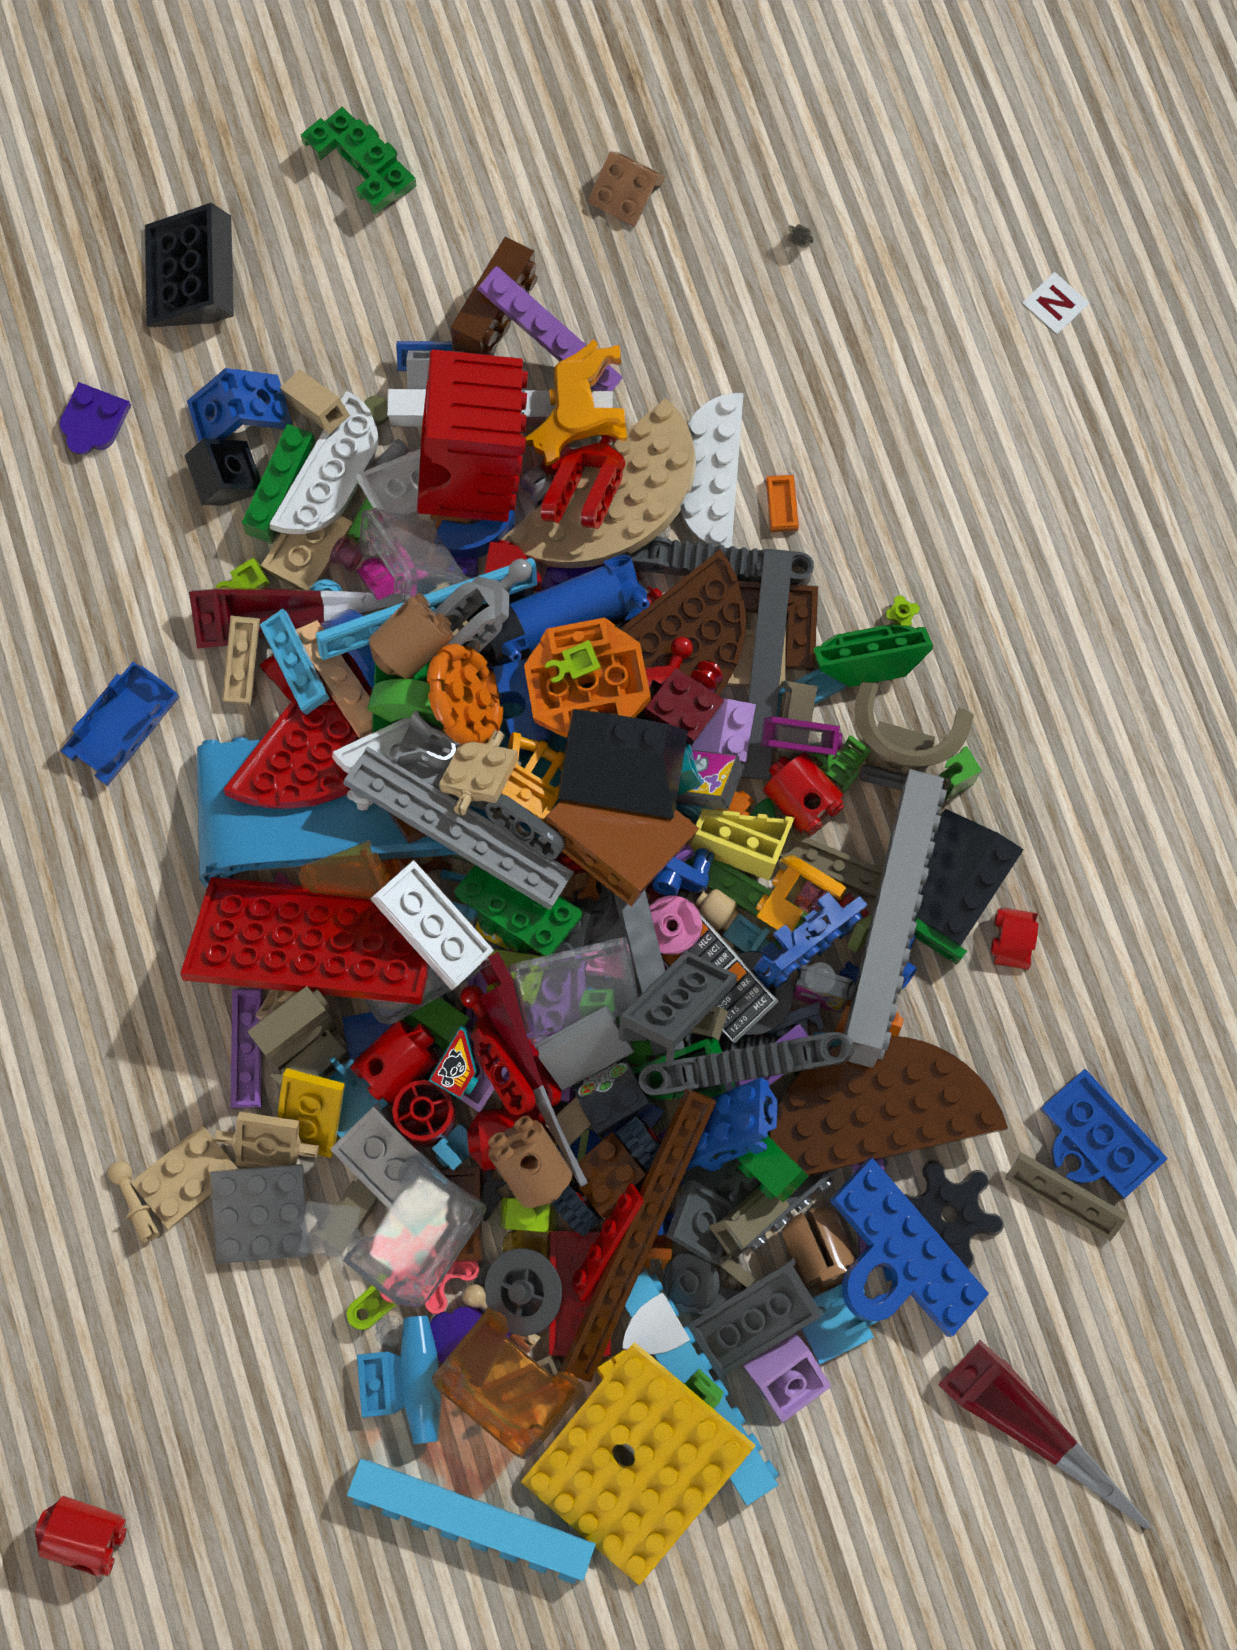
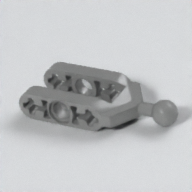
M514 560L509 566V573L500 582L477 576L472 582L462 584L433 611L436 615L441 612L446 617L454 615L449 619L452 624L449 628L454 632L485 600L489 605L474 616L448 644L457 643L462 646L465 642L470 641L466 646L473 648L479 653L500 633L502 623L509 617L508 590L516 582L528 580L532 574L531 565L527 560Z

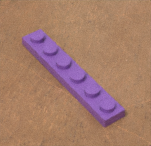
M495 266L477 288L478 291L559 362L574 355L586 346L583 341L498 266ZM608 365L598 382L590 389L592 391H613L623 377Z

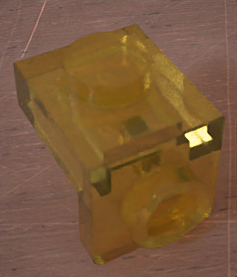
M510 1230L507 1232V1236H504L502 1251L505 1253L518 1248L531 1249L539 1252L550 1261V1232Z

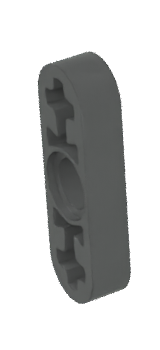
M501 794L497 803L489 802L486 805V815L493 823L544 859L554 860L564 850L566 846L565 839L557 830L509 796ZM520 822L528 824L531 832L525 831L520 826Z

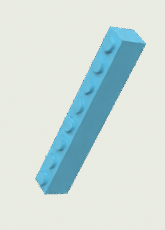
M645 1270L639 1274L624 1307L631 1319L641 1306L659 1295V1291L664 1289L655 1273L649 1276ZM671 1299L668 1300L673 1311L678 1317L680 1315L678 1310L676 1309ZM685 1326L684 1330L690 1339L688 1342L668 1352L653 1355L662 1366L682 1383H685L699 1368L724 1392L720 1403L714 1410L755 1444L751 1453L729 1478L744 1504L748 1506L778 1486L775 1479L779 1477V1474L770 1460L767 1462L763 1461L758 1451L763 1449L753 1433L747 1435L742 1427V1424L746 1422L737 1406L732 1409L725 1399L729 1395L728 1391L720 1379L717 1381L713 1380L708 1372L713 1368L703 1352L699 1355L692 1346L696 1340L689 1328Z
M360 1459L347 1496L354 1498L352 1504L370 1510L372 1504L383 1508L381 1514L395 1520H399L401 1515L412 1519V1526L426 1531L429 1530L430 1526L441 1529L440 1536L453 1541H458L459 1536L471 1540L470 1547L487 1552L488 1547L500 1551V1558L514 1563L517 1562L518 1558L530 1562L529 1568L545 1574L547 1569L559 1572V1579L572 1584H576L577 1579L584 1581L596 1543L587 1541L585 1538L366 1459Z

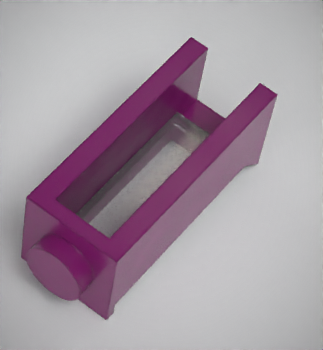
M770 716L764 717L760 746L831 756L836 755L837 750L841 748L842 733H839L840 726Z

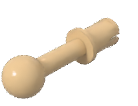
M124 1161L114 1162L108 1169V1177L113 1184L119 1185L131 1210L127 1215V1219L133 1222L141 1243H145L147 1240L148 1242L159 1236V1232L149 1214L150 1207L148 1205H141L131 1184L132 1169Z
M477 1284L468 1286L463 1293L465 1305L472 1309L480 1308L492 1318L485 1301L484 1288ZM511 1334L510 1336L528 1353L541 1338L536 1334L528 1336Z

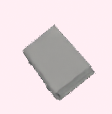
M607 1006L535 1044V1048L539 1052V1059L562 1091L634 1053L630 1041L623 1042L619 1040L620 1025Z

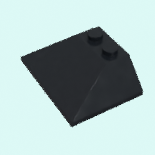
M572 709L557 799L674 819L688 730L665 723L611 713Z

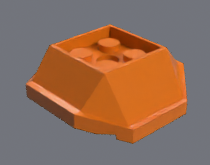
M605 617L547 628L540 639V643L524 664L534 723L565 738L568 737L572 709L611 713L635 718L651 701L640 643L615 627V624ZM590 640L602 669L573 680L571 673H567L563 681L552 683L550 679L558 676L559 668L553 666L547 669L545 664L550 660H558L560 662L565 660L562 651ZM585 683H593V684H594V685H593L592 687H590V688H583V687H582V685H584Z

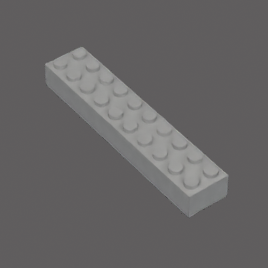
M910 769L900 794L844 1034L848 1035L854 1044V1053L848 1062L873 1068L877 1059L883 1060L885 1050L889 1046L891 1038L889 1030L891 1023L894 1022L898 1007L895 1003L898 994L900 995L904 981L902 974L910 955L908 947L910 940L914 936L917 923L914 921L917 912H919L923 897L920 894L928 876L929 868H927V865L933 853L935 845L933 839L941 819L939 812L941 807H943L947 790L942 789L944 781L942 777ZM843 1042L841 1043L839 1056H841L845 1050Z

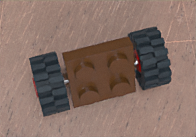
M635 1115L618 1131V1135L612 1131L578 1162L588 1183L580 1187L572 1172V1179L576 1184L570 1181L561 1196L551 1204L555 1207L557 1213L561 1214L562 1219L568 1222L571 1228H574L581 1236H585L603 1218L606 1219L613 1213L619 1196L625 1193L630 1183L635 1185L637 1189L643 1185L647 1173L640 1163L650 1170L662 1143L661 1138L655 1134L654 1130L645 1121Z

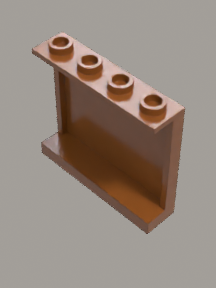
M561 800L544 819L545 823L564 837L566 846L562 852L631 907L637 902L644 889L685 845L687 847L690 845L699 830V827L676 809L674 819L568 800Z

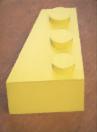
M702 809L696 824L699 830L690 846L695 852L699 848L709 850L708 854L709 852L714 854L715 860L770 881L795 817L785 816V819L768 818L766 814L746 816L740 815V812Z

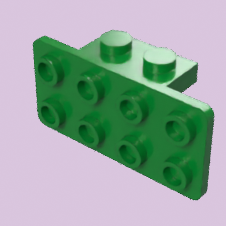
M477 865L470 870L454 891L457 899L477 912L479 927L488 935L493 936L495 934L503 939L502 942L505 946L514 952L519 950L527 954L533 949L545 958L551 957L582 918V911L561 896L558 897L551 910Z

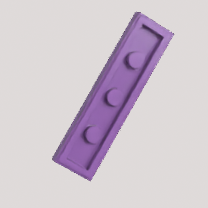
M232 989V1109L262 1108L263 1052L247 1031L261 1021L255 1015L263 1004V989Z

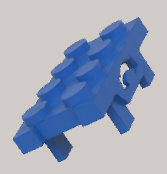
M132 662L122 675L118 673L108 684L109 686H107L85 715L72 728L73 736L60 750L63 755L73 762L78 758L97 771L94 776L107 787L180 698L178 693L173 691L164 681L135 662Z
M827 892L816 901L821 907V911L818 913L815 909L802 919L805 923L793 932L786 925L774 932L773 936L783 947L779 950L771 942L760 950L763 957L754 966L758 979L767 989L772 985L776 988L780 987L790 978L789 975L795 970L800 971L802 964L808 965L812 961L811 958L817 953L821 955L833 945L832 942L838 937L842 939L854 929L853 926L863 918L860 912L867 906L866 902L859 896L842 908L832 895ZM824 916L827 917L828 924L822 919ZM769 966L770 972L764 976L762 973L767 971Z
M760 1077L713 1097L716 1104L686 1170L700 1166L713 1172L721 1169L723 1163L745 1155L748 1151L758 1154L767 1150V1144L760 1140L767 1138L768 1131L777 1128V1099L769 1088V1081ZM766 1106V1114L770 1118V1124L765 1120L764 1107ZM724 1152L718 1156V1159L712 1157L717 1153Z

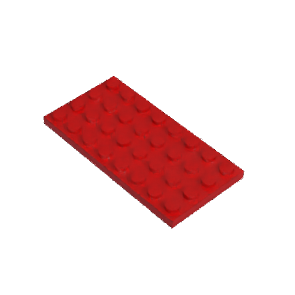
M210 877L180 975L182 981L299 992L308 986L312 993L318 990L321 995L421 1005L430 966L371 901V898L376 894L374 892Z

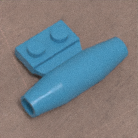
M428 1316L403 1318L400 1356L388 1351L357 1355L362 1418L392 1415L405 1407L413 1443L438 1442L441 1392L438 1356Z

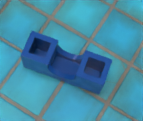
M527 660L492 667L498 692L501 695L499 696L500 704L516 703L524 709L520 716L506 719L508 740L512 732L520 733L521 737L540 742L544 740L548 743V739L552 738L551 730L534 723L524 664ZM520 749L519 756L534 752Z

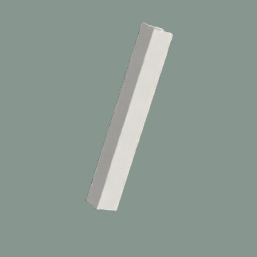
M388 389L387 416L390 418L391 426L422 427L426 389ZM522 390L527 393L526 410H521L526 415V428H538L550 416L556 405L551 406L549 391ZM591 391L595 408H613V391Z

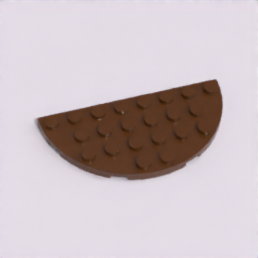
M721 549L651 603L647 609L641 611L620 628V630L640 643L645 668L668 666L673 655L670 648L672 641L677 637L688 638L693 644V652L690 657L683 659L679 670L690 676L694 670H698L697 665L701 661H710L717 664L723 675V680L716 684L714 691L718 696L728 684L736 665L739 663L746 633L745 603L742 600L737 583L738 579ZM585 683L584 685H582V687H583V688H590V687H592L594 684H593V683ZM652 683L649 687L651 700L661 688ZM645 708L636 717L638 719L653 721L652 719L643 714Z
M891 1036L883 1060L877 1059L873 1068L847 1061L842 1064L803 1070L787 1089L778 1106L777 1128L771 1130L770 1138L808 1176L862 1164L866 1159L872 1157L874 1160H880L1005 1131L1008 1129V1126L996 1098L983 1080L967 1064L953 1054L933 1044L908 1037ZM841 1045L830 1050L833 1056H839Z

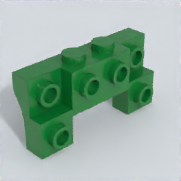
M343 107L325 121L322 118L318 119L301 134L302 143L305 146L310 145L316 151L317 158L320 161L337 147L338 153L365 179L356 188L357 197L360 200L364 198L371 205L372 212L375 215L389 203L408 194L417 186L416 178L397 160L398 154L395 148L389 142L384 143L372 125H366L360 119L356 120Z

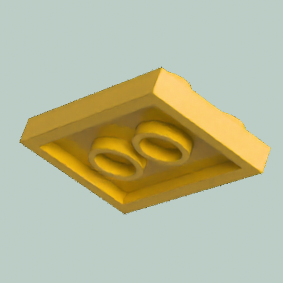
M286 1068L282 1076L277 1117L298 1120L301 1143L319 1145L318 1155L332 1158L334 1153L330 1149L336 1144L345 1083Z

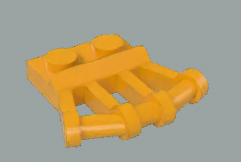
M512 732L508 744L509 749L517 750L518 757L520 749L534 753L525 768L518 765L517 761L501 794L509 796L544 821L546 815L552 810L558 800L559 786L555 788L549 782L558 768L562 771L565 754L561 751L557 753L552 750L544 740L540 742L521 737L520 733ZM541 756L551 762L543 779L531 773Z

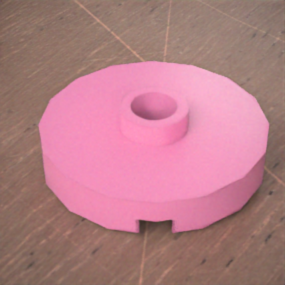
M668 895L658 898L649 905L662 954L678 955L695 946L701 936L702 920L700 912L693 903L683 897ZM672 921H677L678 923L675 931H670L669 924Z

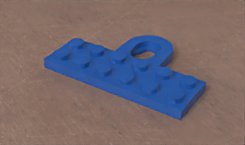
M873 1157L866 1159L829 1200L868 1245L848 1268L842 1282L844 1302L850 1312L857 1318L864 1321L887 1319L911 1295L946 1337H952L989 1295L988 1291ZM878 1264L884 1265L891 1273L892 1286L885 1294L869 1299L863 1291L868 1274Z

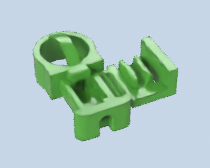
M849 735L844 743L846 748L842 753L837 752L835 760V755H825V758L822 754L810 753L823 763L822 766H819L820 769L830 780L842 788L841 792L843 794L848 791L851 784L857 779L859 774L858 768L871 751V749L851 735ZM812 742L808 745L820 747V742ZM849 744H850L852 747H854L855 749H857L859 752H861V754L858 753V752H857L856 750H854L853 748H851V747L849 746Z

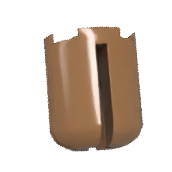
M816 1207L809 1210L808 1218L828 1268L803 1213L791 1218L784 1226L782 1238L790 1257L796 1261V1271L808 1292L809 1289L818 1287L820 1292L842 1284L846 1271L857 1259L838 1214L831 1208Z

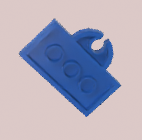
M1086 1069L1082 1070L1040 1108L1060 1131L1054 1139L1051 1149L1052 1162L1055 1169L1063 1165L1066 1155H1073L1078 1159V1169L1065 1175L1066 1179L1074 1183H1092L1102 1177L1123 1200L1168 1159Z

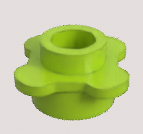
M898 595L894 598L892 608L887 610L886 617L897 625L911 626L912 618L919 613L920 608L917 603H910L905 600L904 596ZM900 610H905V613L902 614Z

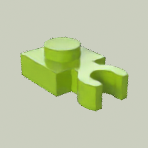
M252 558L229 572L233 578L231 581H221L215 588H264L270 583L258 561Z
M590 640L562 651L565 660L561 662L550 660L545 664L547 669L553 666L559 668L558 676L550 679L552 683L563 681L567 673H571L573 680L602 669Z

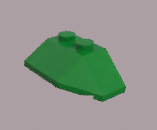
M889 624L834 635L821 646L815 647L813 651L820 671L848 687L860 686L861 682L875 683L906 677L933 650V643L926 627L913 628L906 625Z

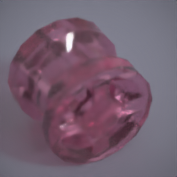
M341 537L332 548L330 562L336 565L342 564L345 570L352 572L359 565L364 554V548L358 544L352 545L349 539Z
M807 880L793 904L798 907L803 906L808 910V913L814 909L817 912L820 906L816 901L828 891L819 890L814 887L813 882Z

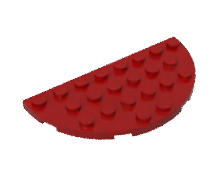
M348 652L341 654L364 690L371 697L372 690L356 661ZM326 688L325 690L330 699L307 715L301 711L294 697L225 786V796L254 806L289 809L329 802L346 795L351 790L343 784L348 773L341 769L334 761L332 754L333 751L360 738Z

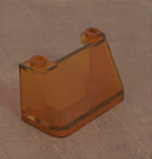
M367 840L319 860L302 864L299 867L301 872H298V877L304 889L308 888L311 893L371 899L400 873L401 869L397 859L380 860L378 853L372 852L370 840Z
M489 1307L434 1373L432 1383L445 1397L507 1450L521 1459H527L543 1444L585 1388L569 1372H557L554 1376L547 1372L506 1337L509 1332L507 1319L504 1315Z

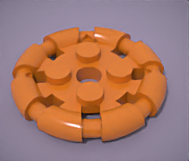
M457 643L445 645L437 651V656L432 658L427 672V684H430L428 699L436 720L441 721L443 724V731L458 744L464 745L471 741L486 744L493 730H497V732L500 730L503 720V707L500 706L499 696L501 695L498 692L495 674L487 668L488 662L473 648L460 646Z

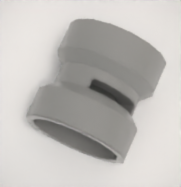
M540 466L532 468L519 481L522 489L531 494V500L536 506L542 504L552 481L546 478V472Z

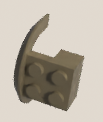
M861 682L855 702V721L862 738L871 748L867 761L873 762L875 767L886 770L891 767L901 770V773L907 775L910 769L925 773L928 766L949 759L965 743L970 732L974 714L959 707L950 733L942 742L934 747V736L879 721L877 726L873 707L879 684Z

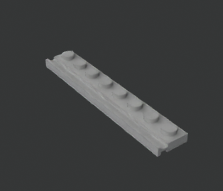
M368 746L344 779L343 784L549 910H551L573 874L572 870L559 862L544 859L498 825L470 808L467 809L465 815L457 814L454 811L457 800Z

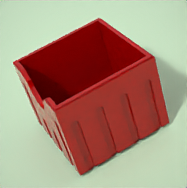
M434 349L430 351L421 432L417 497L418 514L508 522L509 511H515L516 494L512 492L518 493L519 475L517 473L521 474L523 459L520 454L524 455L526 437H523V434H521V432H525L526 415L521 410H526L527 393L522 391V388L526 389L528 371H522L523 358Z

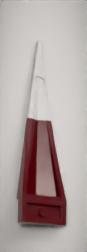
M233 587L192 590L189 592L197 649L227 646L231 616L260 619L261 624L283 609L288 613L296 629L316 620L319 623L324 622L344 610L352 609L358 613L403 603L410 596L416 595L393 593L378 601L371 592ZM259 627V637H263L264 633L261 627Z

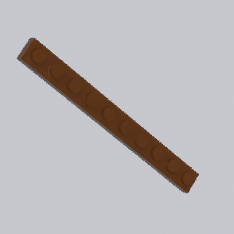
M687 1088L685 1089L639 1192L644 1202L607 1263L560 1368L564 1374L588 1382L592 1381L716 1104L713 1098Z

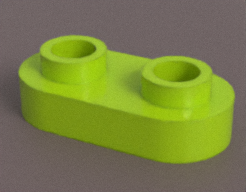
M389 1278L377 1280L349 1305L347 1319L351 1326L359 1330H367L400 1302L401 1298L396 1302L390 1303L381 1297L380 1288ZM359 1310H368L369 1315L366 1320L358 1318Z

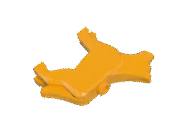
M593 339L583 349L555 366V388L549 389L551 406H556L545 422L526 436V445H534L535 452L543 456L545 465L548 466L556 463L559 460L560 451L563 447L574 440H581L595 435H609L619 439L621 442L627 441L625 410L621 408H595L590 389L598 382L609 364L622 365L620 345L598 348V343Z

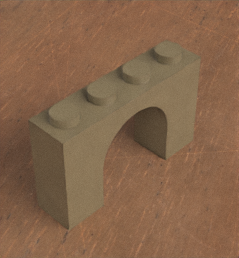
M306 986L247 1032L265 1056L280 1071L321 1035L323 1037L327 1036L326 1030L332 1033L338 1029L333 1022L337 1017L318 990L312 993L308 986Z

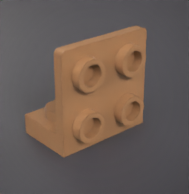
M610 151L588 199V203L632 226H636L654 186H661L665 176L620 152Z

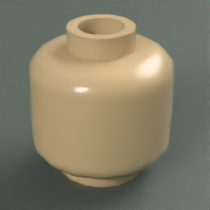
M718 889L712 890L709 894L703 892L694 904L700 915L706 919L717 933L722 929L726 932L739 913L736 911V902Z

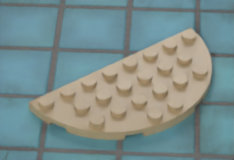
M665 398L627 430V441L621 442L618 439L610 445V447L624 457L625 468L620 486L599 529L585 528L581 524L583 505L601 469L585 466L579 484L559 523L542 520L541 504L501 540L510 541L513 545L519 546L528 559L532 558L535 561L546 563L549 567L583 568L601 565L605 560L627 551L631 554L648 544L664 531L681 510L680 505L685 499L686 494L690 493L696 469L695 448L688 425L681 413Z

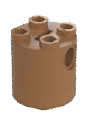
M420 593L410 596L368 638L374 662L388 675H397L405 679H411L436 655L439 649L448 644L453 638V632L449 628L452 625L451 622L441 612L436 615L429 608L431 605L429 601Z
M530 1116L519 1118L513 1127L504 1133L494 1134L488 1141L491 1147L489 1150L490 1160L523 1207L534 1208L550 1204L557 1200L569 1185L572 1178L571 1168L543 1125L537 1120H532Z

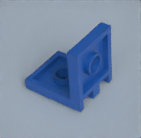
M231 368L223 369L187 400L198 441L200 442L203 438L225 440L242 425L285 429L287 424L292 425L285 396L279 388L281 383L278 375Z

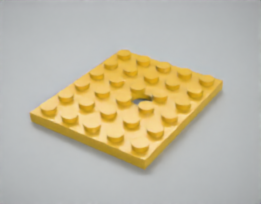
M633 1342L522 1479L521 1483L587 1541L596 1543V1549L640 1586L751 1453L755 1444L637 1343ZM624 1443L630 1445L635 1451L634 1463L628 1466L617 1463L613 1457L615 1445H622Z

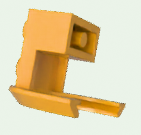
M789 855L780 859V862L788 868L786 871L783 869L778 871L771 883L775 886L771 895L764 894L755 909L759 911L757 917L778 930L786 925L792 932L804 911L785 898L800 875L839 900L843 898L847 890L844 885L800 858Z

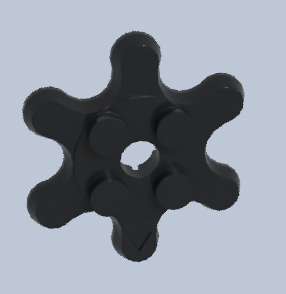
M930 1160L925 1163L922 1169V1174L926 1181L924 1193L919 1196L904 1195L969 1269L975 1260L970 1246L972 1238L979 1233L996 1236L1004 1228L1003 1219L999 1215L987 1213L979 1206V1196L989 1184L988 1176L981 1170H974L968 1174L964 1181L954 1183L946 1177L944 1167L939 1161ZM951 1206L955 1208L957 1212L956 1221L947 1223L942 1219L941 1210L943 1207Z

